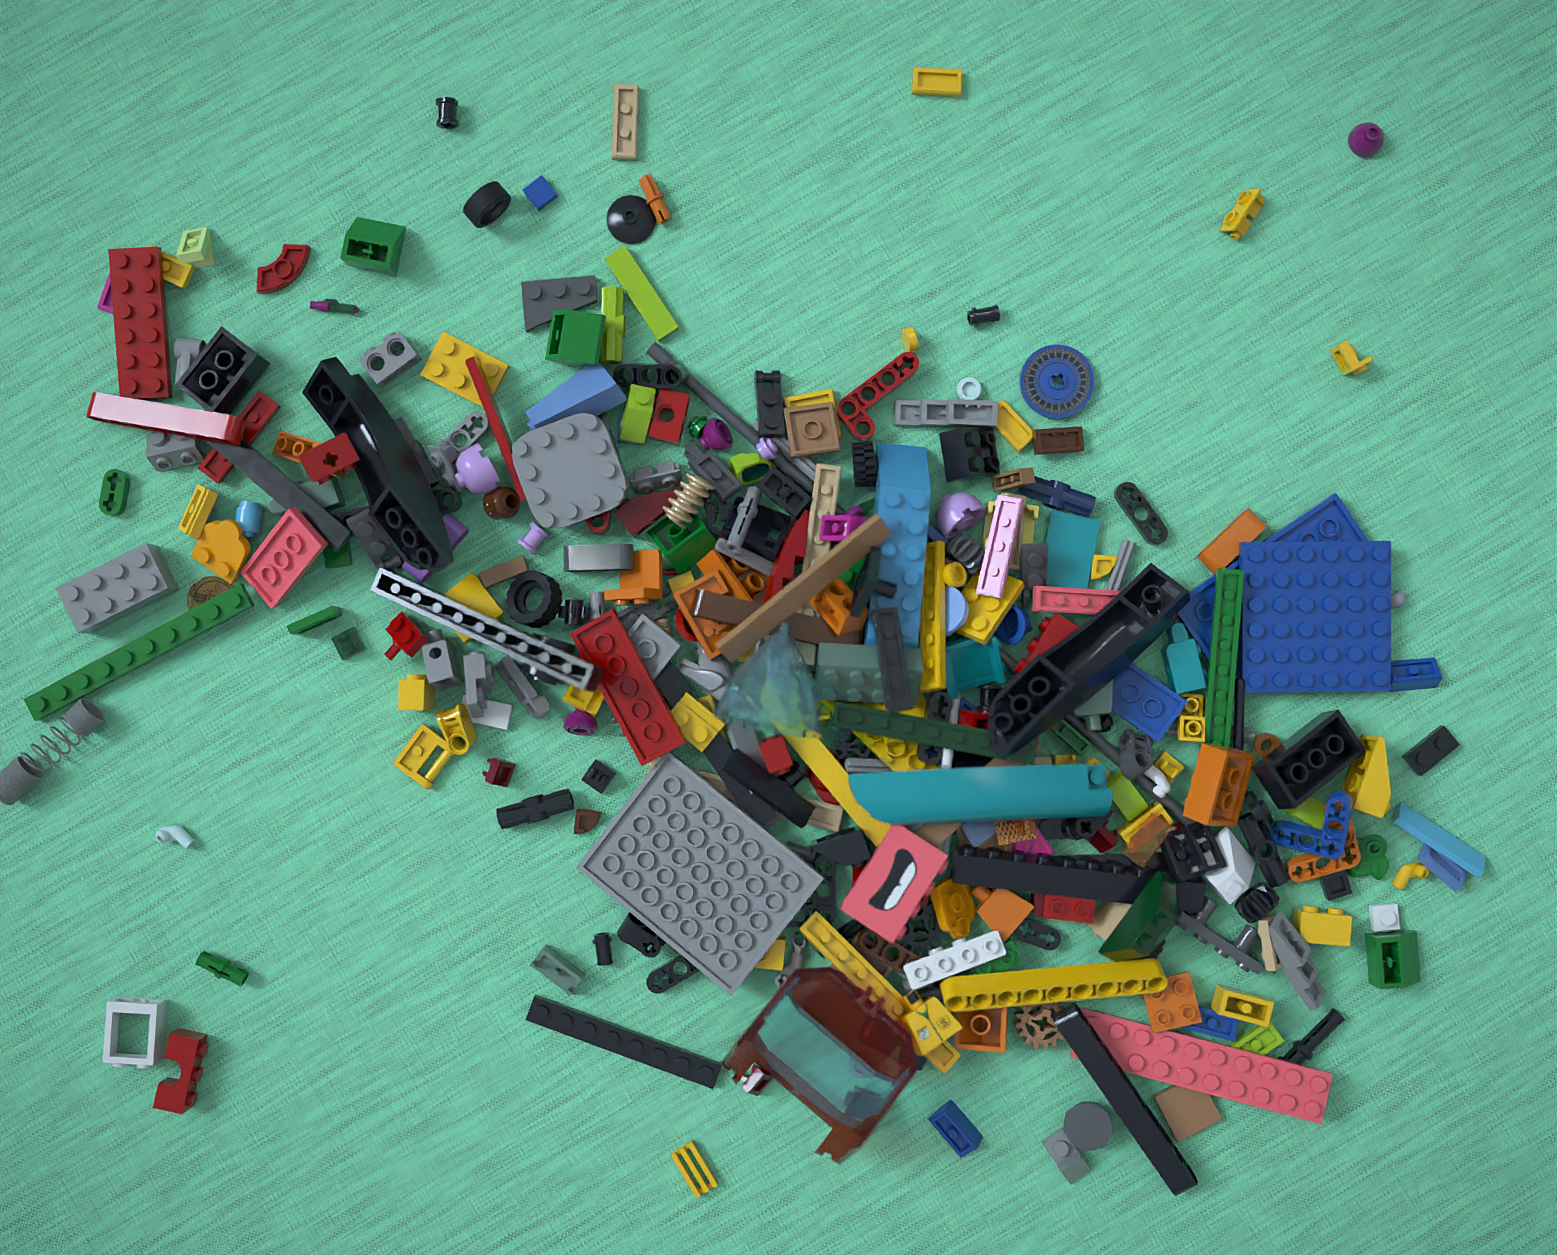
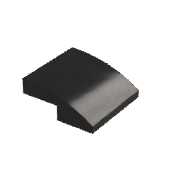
M1195 822L1185 825L1181 829L1166 832L1156 837L1176 884L1227 867V863L1210 826Z

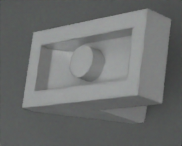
M1062 1127L1041 1141L1070 1184L1091 1171L1076 1147L1064 1133Z

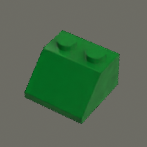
M689 513L693 519L691 523L683 521L687 527L686 529L666 517L647 531L679 575L690 569L713 550L717 542L699 517L692 513Z

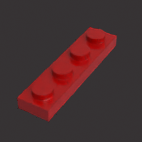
M260 390L238 416L246 420L242 438L250 445H252L281 408L280 405ZM213 448L198 466V469L214 482L221 484L234 465Z

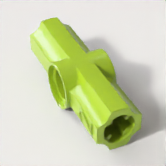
M617 286L602 287L601 315H605L606 320L600 358L601 363L619 364L622 363L623 337H625L626 331L625 314H623L624 289Z

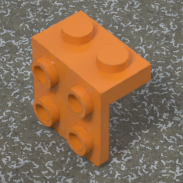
M661 550L634 551V570L620 571V589L604 590V600L615 601V606H628L630 601H634V604L643 605L649 604V600L663 599Z

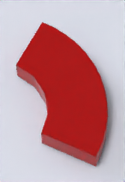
M283 244L282 252L276 261L268 266L258 267L256 292L259 294L272 293L293 283L306 267L311 247L309 245Z

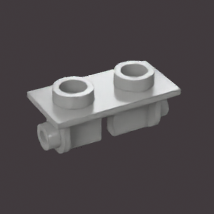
M443 439L438 442V447L428 445L430 460L438 468L442 484L446 488L461 492L462 489L454 476L458 471L456 463L452 464V462L458 458L452 442H449L448 439Z
M670 461L656 465L658 473L654 474L651 466L634 469V472L630 473L635 494H647L661 488H673L680 484L681 481L683 482L679 463Z

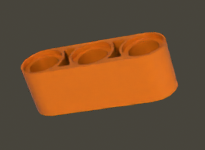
M1247 508L1198 554L1197 558L1214 575L1217 568H1225L1239 554V542H1252L1266 528V525L1250 508Z

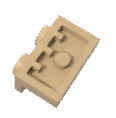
M1267 914L1257 921L1262 959L1265 963L1266 971H1277L1282 968L1269 932V927L1276 914Z

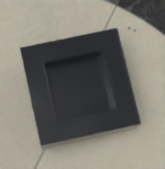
M1346 870L1319 877L1324 897L1328 901L1352 894Z

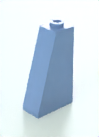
M598 363V365L584 367L528 409L525 413L531 421L527 424L531 430H535L574 414L588 413L597 416L628 399L604 367Z

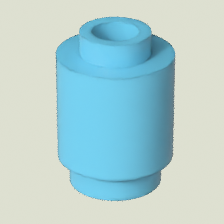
M240 501L235 521L242 527V536L254 538L255 533L260 534L263 510H260V503Z

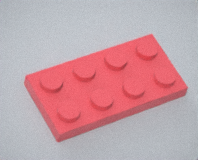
M296 507L289 508L242 568L240 574L271 609L276 608L328 543Z

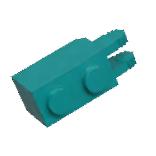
M1178 622L1173 623L1167 628L1169 644H1164L1160 650L1169 688L1176 694L1205 688V681H1207V672L1204 667H1201L1199 659L1202 655L1200 645L1195 643L1194 638H1188L1187 630H1185L1186 627L1183 623Z

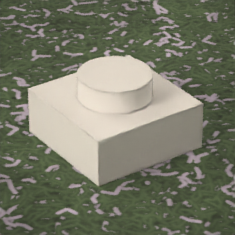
M1396 903L1369 905L1371 930L1400 929L1398 905Z

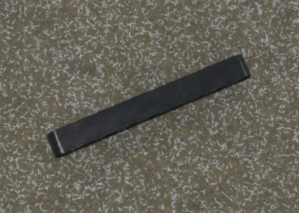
M1074 1002L1053 1014L1052 1018L1058 1030L1171 1192L1178 1196L1198 1185V1180L1191 1167L1079 1006Z

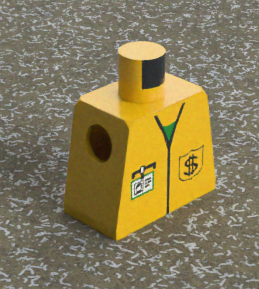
M912 990L902 997L910 1010L900 1018L917 1056H924L962 1029L960 1023L936 997H928L922 1001L916 990Z

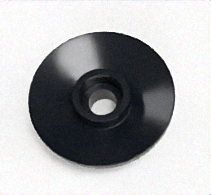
M626 195L612 203L607 212L606 221L611 235L616 240L625 244H638L652 234L656 218L650 205L646 204L644 198L636 195ZM630 213L635 215L632 221L626 220V216Z

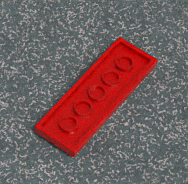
M156 246L108 249L119 396L133 399L172 398L161 248Z
M611 609L569 633L583 659L605 668L598 687L641 766L687 742L615 609Z

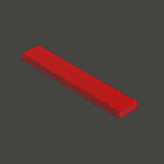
M473 356L465 359L520 501H526V496L513 464V444L479 358Z

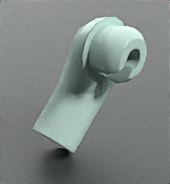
M179 825L163 826L155 834L157 842L165 843L166 841L177 840L185 849H188L195 842V839Z

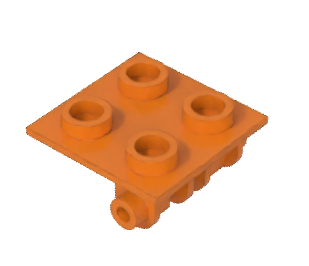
M1190 972L1166 977L1168 985L1161 992L1140 994L1141 998L1145 1001L1152 1033L1202 1022Z

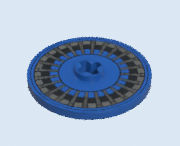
M1054 344L1038 349L1026 360L1020 373V390L1023 399L1033 411L1047 418L1061 419L1076 414L1088 403L1094 389V374L1090 363L1082 353L1066 345ZM1060 376L1062 378L1060 383L1063 385L1054 387L1052 385L1054 381L1051 377L1056 378Z

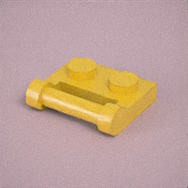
M423 723L392 764L422 787L430 790L434 785L433 780L451 756L456 754L449 750L445 738ZM438 746L443 748L444 751L424 776L419 773Z

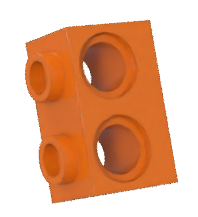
M840 578L832 581L810 600L813 608L838 636L861 630L870 611L865 607L860 618L850 616L853 592Z

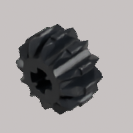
M1259 882L1242 894L1235 903V909L1248 923H1255L1273 911L1272 909L1277 906L1280 898L1276 891L1266 882Z

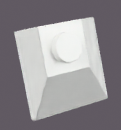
M1225 827L1215 836V839L1227 863V867L1202 877L1219 897L1228 904H1231L1249 888L1255 861L1232 832Z

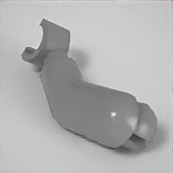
M798 932L792 937L794 950L791 952L790 962L783 967V971L780 970L776 974L775 984L778 987L788 986L802 970L804 956L802 950L808 940L805 938L802 944L796 941Z

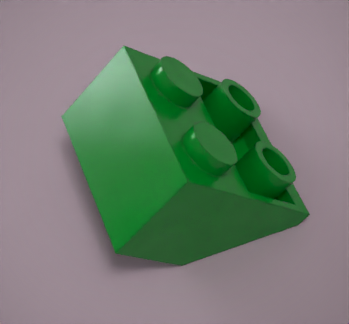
M357 217L345 234L340 259L350 267L397 275L406 227Z
M568 309L553 311L545 360L568 367L598 365L601 357L606 316Z
M1416 930L1365 933L1369 984L1379 989L1405 988L1421 981Z

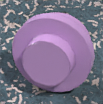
M760 438V442L756 444V447L766 461L771 458L773 460L776 459L777 455L775 452L778 451V448L772 439Z

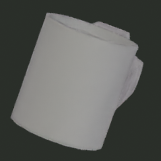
M176 339L174 345V354L177 359L175 384L205 348L206 342L204 340Z

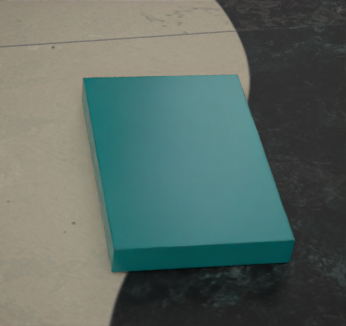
M1054 510L1050 512L1045 542L1048 545L1047 586L1087 589L1101 520Z

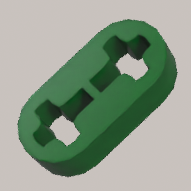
M111 469L103 477L99 508L106 515L119 516L126 509L130 487V477L126 472ZM118 477L122 479L121 483H112L113 478ZM114 501L117 503L116 508L108 507L109 502Z

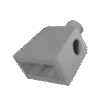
M441 629L429 631L427 633L429 644L422 646L429 684L440 691L465 684L454 645L444 640Z

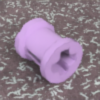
M531 522V528L517 542L535 555L537 547L544 538H548L550 535Z

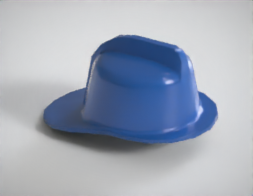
M1013 604L993 635L1007 645H1016L1027 633L1033 630L1028 612L1024 608Z

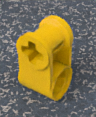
M461 703L456 705V708L449 710L440 709L437 711V723L443 732L449 750L457 755L466 753L477 740V734L466 706ZM459 737H462L466 743L461 742Z

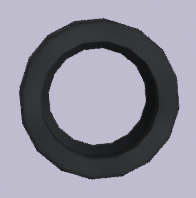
M492 181L472 194L464 205L463 213L476 228H483L494 222L504 213L511 202V197L499 182Z

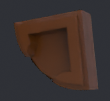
M576 809L574 834H582L591 830L600 820L602 811Z

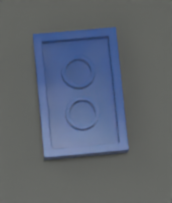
M1133 663L1113 679L1112 711L1157 743L1188 702Z

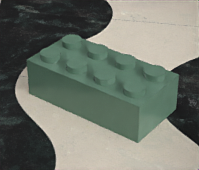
M819 643L815 672V700L885 703L876 646ZM904 647L912 703L916 705L923 672L921 648Z

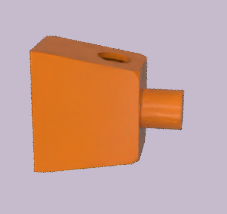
M974 886L971 890V893L980 900L975 906V910L992 931H998L1002 943L1007 940L1034 908L1029 901L1011 890L989 889L988 887Z

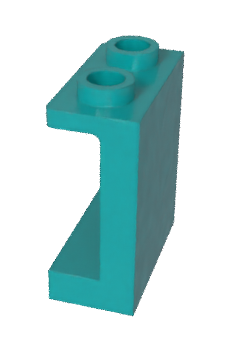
M992 635L986 645L968 637L945 643L946 689H942L940 692L947 693L952 700L959 698L958 692L992 681H996L999 684L1005 683L1004 675L1006 674V668L1000 658L999 652L1002 651V646L998 637Z

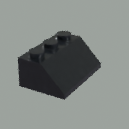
M221 326L175 385L207 411L230 415L271 363Z

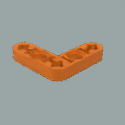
M1337 801V809H1340L1338 811L1340 813L1343 806L1342 802ZM1326 805L1324 806V809H1323L1324 816H1325ZM1350 818L1346 847L1351 853L1349 858H1344L1346 857L1344 850L1340 858L1329 859L1326 866L1317 867V861L1325 857L1310 853L1293 857L1285 865L1292 881H1308L1353 868L1360 862L1361 855L1352 818ZM1329 822L1332 828L1336 830L1343 829L1340 822ZM1331 843V848L1336 849L1335 844ZM1309 862H1310V865H1311L1312 868H1313V869H1311V870L1309 869V865H1308ZM1297 866L1301 867L1299 873H1295Z

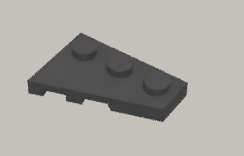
M595 275L521 282L526 332H530L542 324L550 323L553 311L566 309L578 311L598 302Z

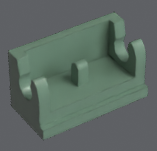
M547 944L530 964L532 968H535L569 996L586 975Z

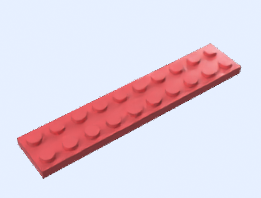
M1081 1007L1082 1012L1124 1072L1322 1124L1333 1077L1331 1072L1172 1030L1152 1033L1151 1025ZM1071 1048L1070 1057L1079 1059Z

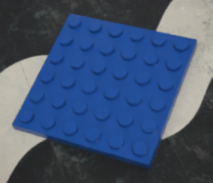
M1391 541L1239 542V569L1244 570L1239 627V677L1245 680V693L1391 691Z

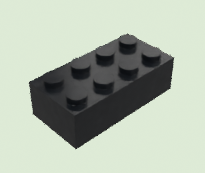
M1338 709L1320 713L1252 766L1251 769L1279 810L1294 809L1367 751Z

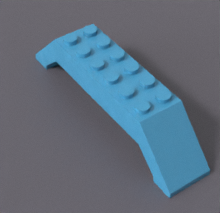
M877 443L874 515L877 513L892 533L876 546L882 549L878 578L896 583L897 591L892 600L872 593L866 605L870 611L865 621L862 645L876 646L871 611L897 607L903 646L917 648L931 495L926 447Z

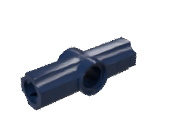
M1034 476L1035 483L1019 487L1017 494L1038 500L1049 508L1059 511L1066 510L1084 517L1090 516L1095 505V496L1071 489L1070 485L1056 480L1048 481Z

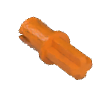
M651 174L642 176L639 179V183L647 198L646 204L650 205L658 225L666 223L665 220H671L672 216L663 200L664 194L660 193Z

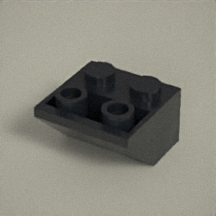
M960 427L939 433L947 482H964L990 478L1000 474V463L997 457L996 438L993 427Z

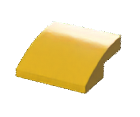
M474 572L445 593V595L494 618L500 619L505 615L495 598L487 591ZM454 630L465 644L473 639Z

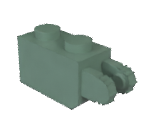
M335 476L321 485L318 481L314 483L311 481L305 483L304 481L294 482L327 511L346 505L337 477ZM273 499L268 503V509L273 514L281 516L287 511Z

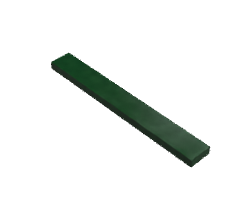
M835 701L831 727L1034 765L1038 739H1033L1023 747L1002 758L993 747L988 730L896 712L886 713L885 710Z

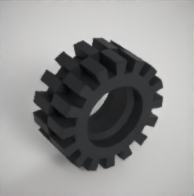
M873 442L852 443L855 487L876 486Z

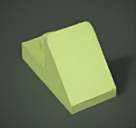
M208 227L183 231L176 254L180 264L189 263L195 268L214 265L215 260Z

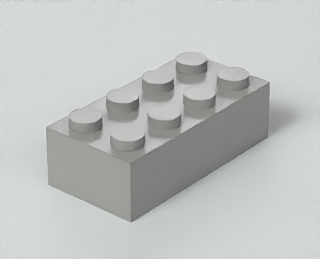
M145 543L57 587L56 590L77 633L91 634L179 590L158 546Z

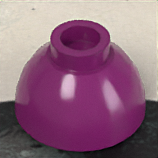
M1371 122L1357 125L1351 130L1348 137L1350 149L1360 157H1371L1377 154L1384 142L1382 129L1377 124Z
M712 418L705 425L700 442L706 450L723 451L732 447L733 438L723 421L718 418Z
M575 707V710L566 717L563 728L568 733L575 735H593L598 731V723L595 716L593 717L590 713Z

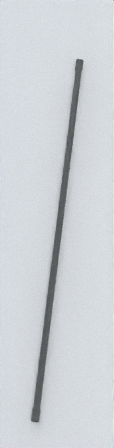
M657 342L653 343L646 352L659 364H679ZM673 369L671 374L679 380L678 372ZM689 373L688 381L684 385L757 449L756 444L760 442L759 434ZM779 451L775 452L777 458L774 460L771 458V462L812 497L814 482ZM838 503L836 504L835 515H842L847 512ZM1002 649L999 652L1000 658L1005 668L1015 676L1017 672L1014 669L1018 662ZM1072 713L1064 718L1066 722L1120 768V752L1097 731L1087 732L1086 723L1082 718H1073ZM1142 774L1133 780L1183 825L1197 822L1182 816L1184 808L1167 793L1164 798L1157 796L1153 792V788L1157 784L1146 775Z

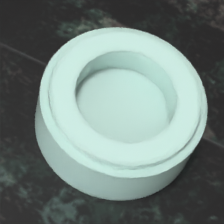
M972 377L962 379L956 388L957 397L965 400H977L982 392L981 384Z

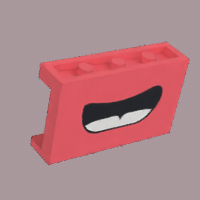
M891 825L840 905V910L891 943L895 939L900 940L907 930V927L904 925L908 918L911 917L913 919L921 907L918 904L923 895L927 897L935 885L932 880L937 873L941 875L947 867L948 861H946L948 855L905 827Z

